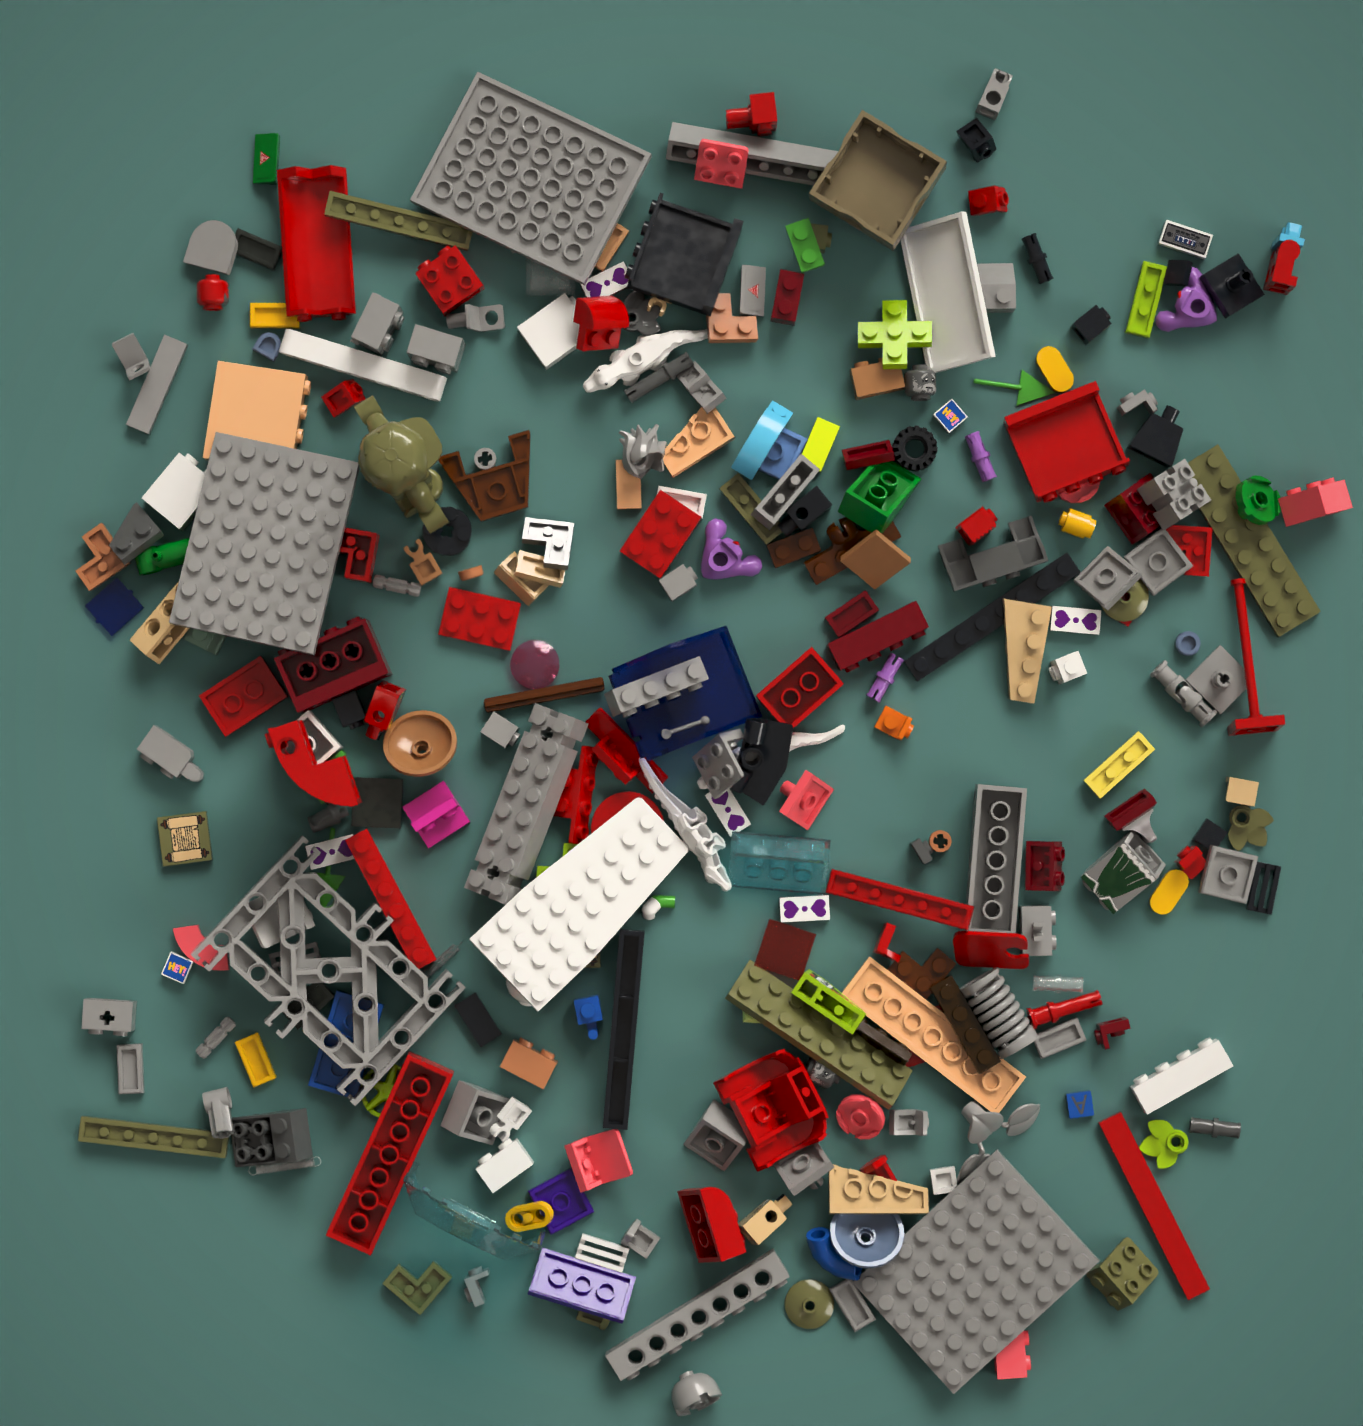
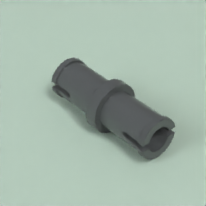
M1191 1117L1189 1133L1208 1134L1213 1138L1226 1136L1239 1139L1241 1123L1219 1121V1118L1208 1120Z

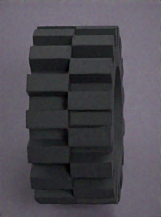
M909 426L900 431L893 442L895 461L908 471L913 470L916 472L927 468L935 459L938 449L937 441L934 439L932 432H928L926 428L919 426ZM912 439H917L924 445V453L918 458L908 456L905 450L906 443Z

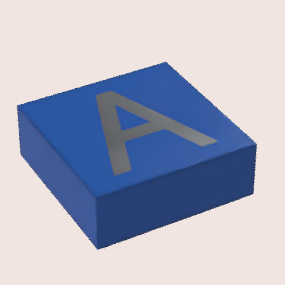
M1090 1090L1066 1093L1069 1119L1094 1115Z

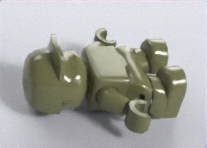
M373 395L355 405L356 412L367 426L369 432L361 440L358 456L360 472L365 477V480L372 483L373 487L375 486L377 489L390 494L401 511L405 512L404 515L407 519L418 513L430 534L448 524V519L436 503L443 492V481L441 476L431 469L442 454V444L429 422L421 417H413L400 422H389L384 417Z

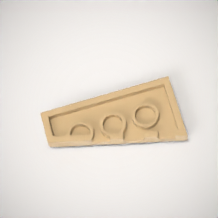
M1002 598L1008 666V697L1010 700L1034 704L1052 607Z
M834 1165V1168L828 1172L829 1214L929 1213L928 1188L862 1173L858 1170L847 1169L838 1165Z

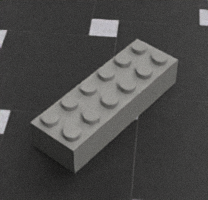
M975 784L966 904L975 907L969 930L963 929V931L1016 933L1027 788Z

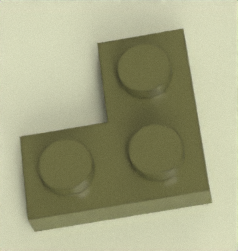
M433 1261L417 1279L399 1263L382 1284L416 1313L421 1315L453 1276L437 1262Z

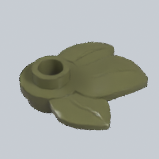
M1245 805L1234 807L1229 814V820L1232 825L1228 831V838L1233 848L1240 851L1247 841L1256 846H1266L1267 832L1265 826L1274 821L1272 816L1261 808L1251 810ZM1239 813L1246 814V819L1242 822L1237 820Z

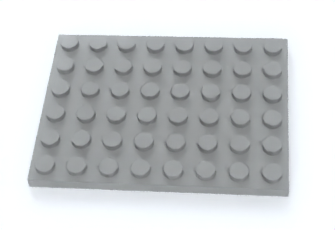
M477 72L410 201L585 286L650 162L652 154Z
M216 432L169 623L315 656L360 469L358 462Z
M997 1149L904 1234L902 1247L892 1261L881 1267L867 1268L860 1275V1279L858 1281L854 1280L852 1283L947 1388L955 1394L1099 1263L1100 1260Z

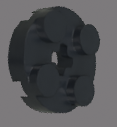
M441 507L449 521L446 526L454 527L452 531L453 536L451 538L447 535L442 537V527L430 534L425 525H423V537L427 546L433 552L443 556H454L464 551L469 545L472 536V525L468 517L461 510L454 507Z

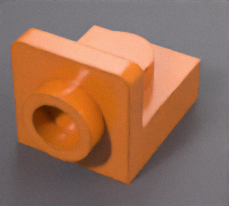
M885 705L874 728L901 741L903 737L908 739L914 725L910 724L912 721L911 717H907Z

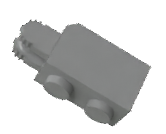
M153 725L137 748L142 753L140 757L151 765L153 762L162 767L160 771L171 779L174 776L181 778L182 775L192 782H199L203 779L205 773L192 762L195 758L194 751L157 725Z

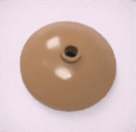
M426 710L413 711L396 719L386 731L383 740V750L388 763L396 771L413 777L428 776L440 771L452 760L457 749V736L450 721L436 712Z

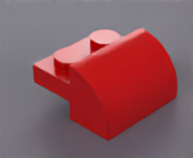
M599 296L576 299L573 322L580 325L576 349L592 351L617 349L619 347L621 328L629 327L628 311L619 298L615 296Z

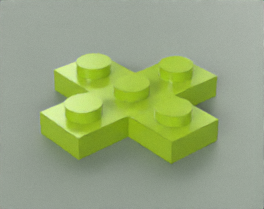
M882 300V322H858V348H883V369H907V348L932 347V321H907V300Z

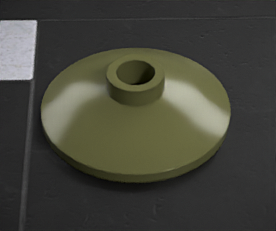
M1141 579L1127 591L1130 596L1128 601H1123L1120 598L1108 611L1102 607L1103 611L1110 618L1126 622L1138 618L1145 611L1148 605L1149 594L1146 585Z
M806 1279L797 1282L789 1289L785 1298V1310L789 1319L795 1325L804 1329H815L824 1325L830 1319L834 1310V1299L825 1284L817 1280ZM808 1301H812L815 1304L811 1310L805 1308V1304Z

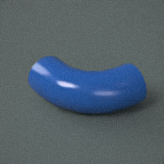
M817 1227L807 1232L806 1239L811 1254L824 1270L836 1277L855 1281L860 1279L862 1268L849 1264L837 1254L831 1243L829 1229Z

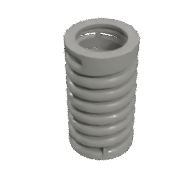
M995 967L963 985L960 991L965 998L974 996V998L968 1001L971 1007L988 999L973 1009V1013L978 1015L993 1007L978 1017L980 1023L998 1015L982 1026L984 1031H989L1005 1022L987 1034L989 1039H994L1010 1030L992 1043L993 1047H998V1055L1000 1059H1003L1025 1048L1039 1036L1033 1026L1029 1024V1019L1024 1017L1025 1012L1019 1009V1002L1014 1001L1015 995L1009 992V985L1004 984L1005 978L999 975V968Z

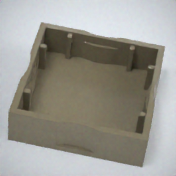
M862 110L844 137L838 153L827 164L809 192V198L815 204L894 251L946 170L947 161L918 143L903 138L893 128Z

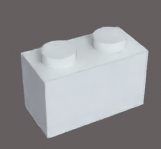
M508 1138L498 1146L500 1150L494 1155H491L489 1152L478 1160L480 1165L476 1167V1171L492 1193L534 1164L533 1159L518 1138L513 1141Z

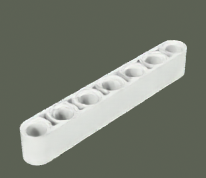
M285 329L279 353L437 402L441 401L447 381L446 377L291 329Z

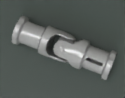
M1164 660L1151 672L1150 676L1152 678L1155 677L1165 687L1164 690L1176 702L1181 704L1186 712H1190L1200 722L1199 725L1201 727L1205 726L1216 715L1217 711L1215 709L1212 710L1202 700L1203 697L1199 693L1194 692L1188 682L1181 675H1177L1167 665L1168 662ZM1178 684L1183 685V687H1182L1181 689H1178V690L1175 692V689H1176V687H1177Z

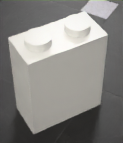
M566 293L517 327L546 370L573 352L577 346L580 325L573 322L576 299L573 296L568 298Z
M178 453L142 497L144 501L182 531L195 517L206 470L204 472L197 467L199 462L188 453L186 456Z

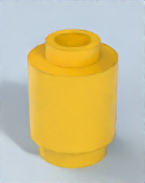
M1069 508L1067 512H1062L1058 525L1062 526V532L1082 539L1084 537L1090 539L1097 520L1092 519L1091 515Z

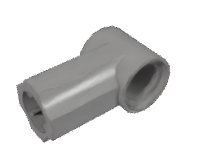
M228 1087L202 1093L204 1107L209 1116L212 1137L220 1139L230 1137V1135L234 1134L230 1111L232 1100Z

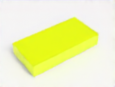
M817 417L802 455L820 469L819 472H821L840 426Z

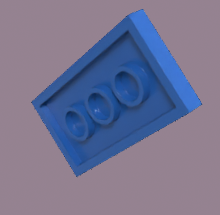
M337 990L328 1020L351 1042H353L352 994ZM361 998L358 1002V1007L362 1010H367L370 1008L372 1001ZM378 1002V1024H379V1021H380V1018H381V1014H382V1011H383V1008H384V1004L379 1003V1002ZM328 1034L324 1038V1044L334 1046L338 1040L337 1036ZM319 1048L308 1086L345 1097L351 1094L354 1097L359 1091L360 1083L357 1079H354L344 1088L347 1093L345 1095L341 1094L336 1086L353 1068L342 1069ZM365 1068L360 1072L361 1078H363Z

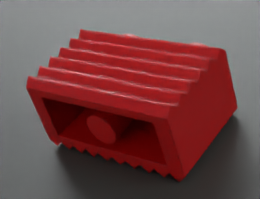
M982 506L955 528L967 545L972 546L996 528L995 522L998 519L991 509L985 510Z

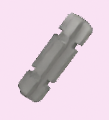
M375 575L373 579V587L378 589L386 588L388 591L402 594L409 593V595L416 597L421 592V585L419 583H408V581L391 577L387 579L382 575Z
M225 1017L221 1021L220 1026H217L204 1040L205 1043L200 1044L196 1048V1053L203 1059L207 1058L212 1052L211 1050H214L228 1035L227 1032L233 1030L236 1023L230 1017Z

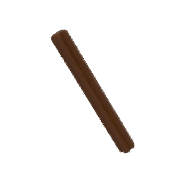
M602 677L486 698L484 699L485 711L490 713L535 703L602 692L605 690Z

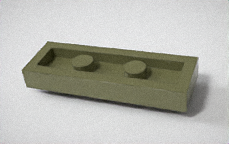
M739 473L719 488L765 545H768L782 533L777 526L780 523L779 521L768 530L751 516V513L762 500Z

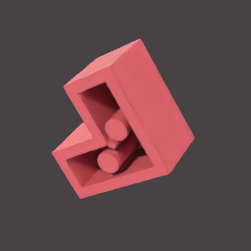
M1334 477L1307 484V489L1301 491L1300 487L1286 491L1287 496L1278 498L1286 527L1353 508L1345 480L1335 482Z

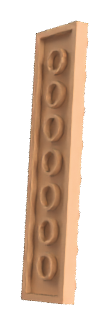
M870 956L841 992L861 1008L870 1020L896 1040L906 1045L909 1050L990 1112L1000 1113L1026 1078L1025 1075L1004 1059H1000V1063L979 1074L945 1014Z

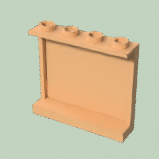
M218 361L203 458L209 461L216 432L297 449V445L302 444L304 430L300 429L301 420H305L307 415V405H304L305 395L309 396L311 390V381H308V376L302 373Z

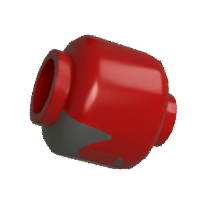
M207 274L205 279L197 283V303L203 306V310L206 311L223 310V307L229 302V284L225 280L220 279V275Z

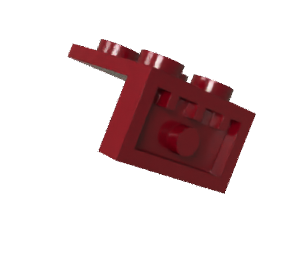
M1151 473L1104 504L1132 545L1160 526L1153 515L1157 511L1152 504L1147 506L1137 490L1154 478Z

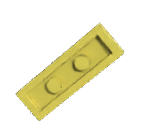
M1137 731L1083 781L1101 799L1149 756L1155 748Z

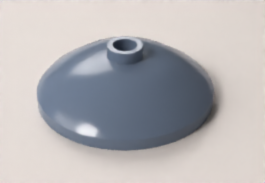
M834 1214L830 1225V1239L837 1254L849 1264L860 1268H877L892 1261L899 1253L904 1240V1227L898 1214ZM867 1237L870 1241L864 1242L861 1238Z

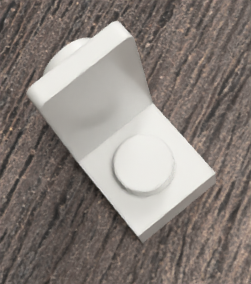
M1079 651L1051 661V667L1048 668L1052 680L1058 681V684L1087 674Z

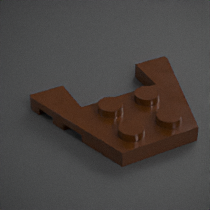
M529 430L508 436L515 461L466 475L459 451L440 456L438 461L481 522L528 508L531 436Z

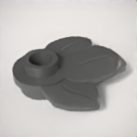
M633 291L625 299V307L628 311V316H634L636 320L634 322L629 321V327L623 329L628 332L638 331L646 336L660 332L661 327L656 319L659 317L661 308L658 305H654L650 312L647 311L648 302L651 298L645 300L643 293Z

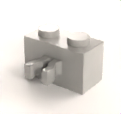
M1019 906L1020 934L1024 935L1028 942V949H1020V954L1052 956V950H1056V935H1052V925H1056L1055 910L1051 911V906Z

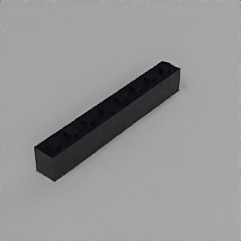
M620 929L603 1128L628 1130L644 930Z

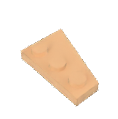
M701 407L689 419L688 424L665 448L664 465L673 478L735 439V436L716 407L708 414Z

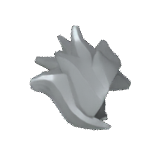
M639 424L636 430L633 428L630 430L631 433L619 431V434L625 438L619 439L624 448L623 467L636 478L642 479L651 468L659 472L664 471L663 458L667 442L658 441V424H655L652 429L648 428L646 433Z

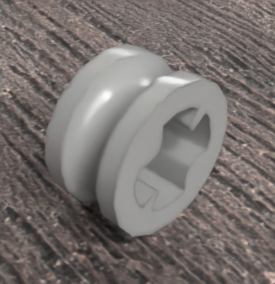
M481 448L474 455L475 464L481 470L492 468L496 464V455L489 448ZM483 453H488V456H492V460L488 461L487 466H483V462L479 463L478 461L479 458L483 457Z

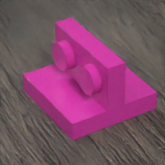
M444 780L402 807L411 820L412 827L420 834L428 849L470 822Z

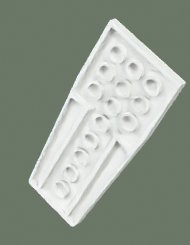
M638 797L526 885L469 940L538 1012L594 959L686 855L688 846L642 798Z

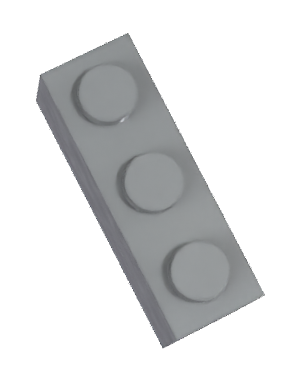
M800 454L754 509L751 516L770 530L820 469L804 455Z

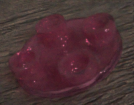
M530 640L516 648L511 657L510 666L511 672L519 684L526 688L539 689L548 686L554 681L558 675L560 663L559 657L552 646L544 641Z

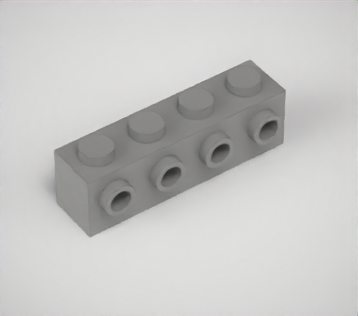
M698 656L612 689L605 693L604 696L612 716L622 714L625 718L637 713L636 708L644 705L645 709L658 705V699L666 697L668 701L681 696L680 691L688 688L689 692L702 688V682L709 678L702 660Z

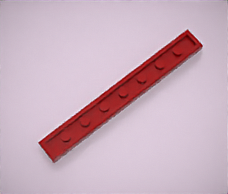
M1118 1112L1098 1122L1187 1300L1210 1290L1122 1113Z

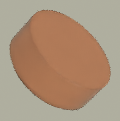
M482 565L458 572L459 578L462 581L479 577L484 573Z

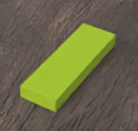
M1147 261L1142 262L1125 333L1150 338L1167 266Z

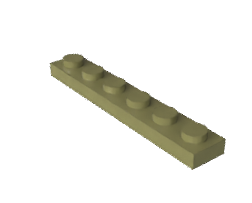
M334 191L329 192L324 213L326 217L450 247L456 245L458 249L468 251L472 231L447 219Z
M81 1116L78 1137L80 1142L218 1158L227 1157L229 1137L224 1139L213 1138L210 1130Z

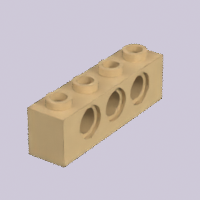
M179 581L130 639L140 651L157 664L164 660L189 630V628L169 623Z

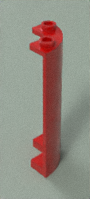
M328 165L313 169L298 166L277 170L287 317H297V322L312 321V318L332 317V320L335 321L346 320V315L356 314L350 222L324 216L330 191L348 195L346 168Z

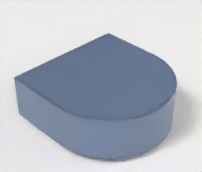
M264 333L258 338L252 350L275 362L279 355L281 340L274 333Z

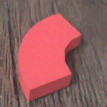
M199 925L173 928L174 936L180 949L196 964L204 967L202 963L204 961L209 963L218 952L209 944L199 953L201 958L197 961L191 956V952L205 938L201 933ZM226 953L211 970H230L228 954Z

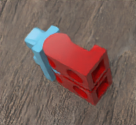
M1288 222L1286 227L1281 229L1280 235L1273 241L1271 249L1275 251L1270 258L1263 290L1288 295L1296 287L1298 277L1291 275L1294 261L1299 257L1300 249L1305 239L1299 238L1302 225Z

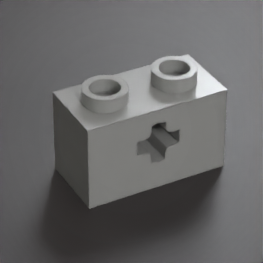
M85 998L83 999L81 1029H88V1034H103V1030L113 1031V1035L128 1036V1032L135 1030L137 1001ZM110 1011V1015L115 1017L114 1020L108 1023V1019H105L104 1015Z

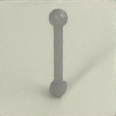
M703 716L698 721L672 730L663 729L661 736L664 739H669L672 734L701 724L704 726L708 725L710 719L708 716Z

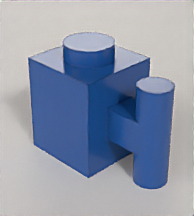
M599 994L574 999L578 1025L586 1024L588 1037L592 1040L596 1039L599 1034L596 1021L603 1020Z

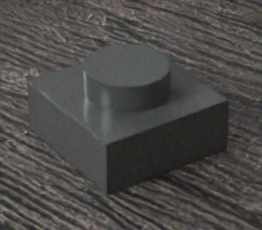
M917 838L910 843L922 864L925 865L933 860L930 854L934 852L926 840L922 842L920 838Z

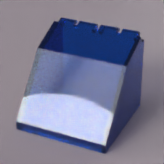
M727 626L668 644L612 669L613 674L608 677L613 689L700 656L709 678L702 682V688L689 692L688 688L680 691L681 696L668 701L666 697L658 699L659 704L645 709L644 705L636 708L637 713L632 714L630 718L626 719L632 738L640 737V741L635 742L640 759L646 757L647 761L653 760L743 725L746 718L762 717ZM703 716H708L710 719L708 725L704 726L701 724L672 734L669 739H664L661 736L663 729L672 730L698 721Z

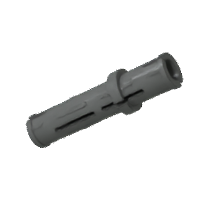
M685 352L670 363H663L662 368L625 389L624 392L630 402L634 403V401L670 379L673 381L676 379V375L693 366L694 363L688 353Z

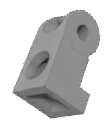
M995 68L975 112L996 120L1013 75Z

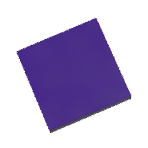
M572 1167L528 1190L533 1202H547L553 1209V1219L546 1225L550 1235L594 1212L585 1192L580 1193ZM539 1210L540 1214L542 1216H545V1213L542 1210Z

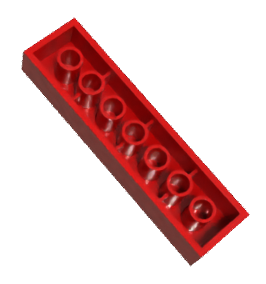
M411 1051L408 1052L331 1221L326 1236L371 1256L452 1079L453 1070Z

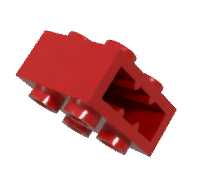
M456 245L452 248L446 246L437 253L439 257L431 262L430 260L424 261L417 267L418 271L415 273L444 317L485 289Z

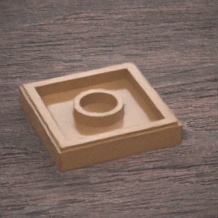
M876 529L841 556V562L873 589H876L910 564L911 558Z

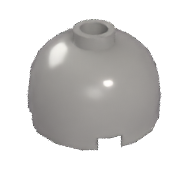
M691 1370L679 1376L680 1381L672 1389L671 1400L677 1416L681 1417L691 1414L689 1409H698L700 1411L720 1399L719 1396H722V1393L711 1376L704 1373L694 1374Z

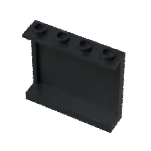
M660 193L658 200H652L648 212V214L652 215L650 221H645L640 235L644 236L642 243L637 242L633 257H636L634 265L629 264L625 274V278L628 279L627 288L711 317L744 221L734 218L733 224L667 202L663 200V193Z

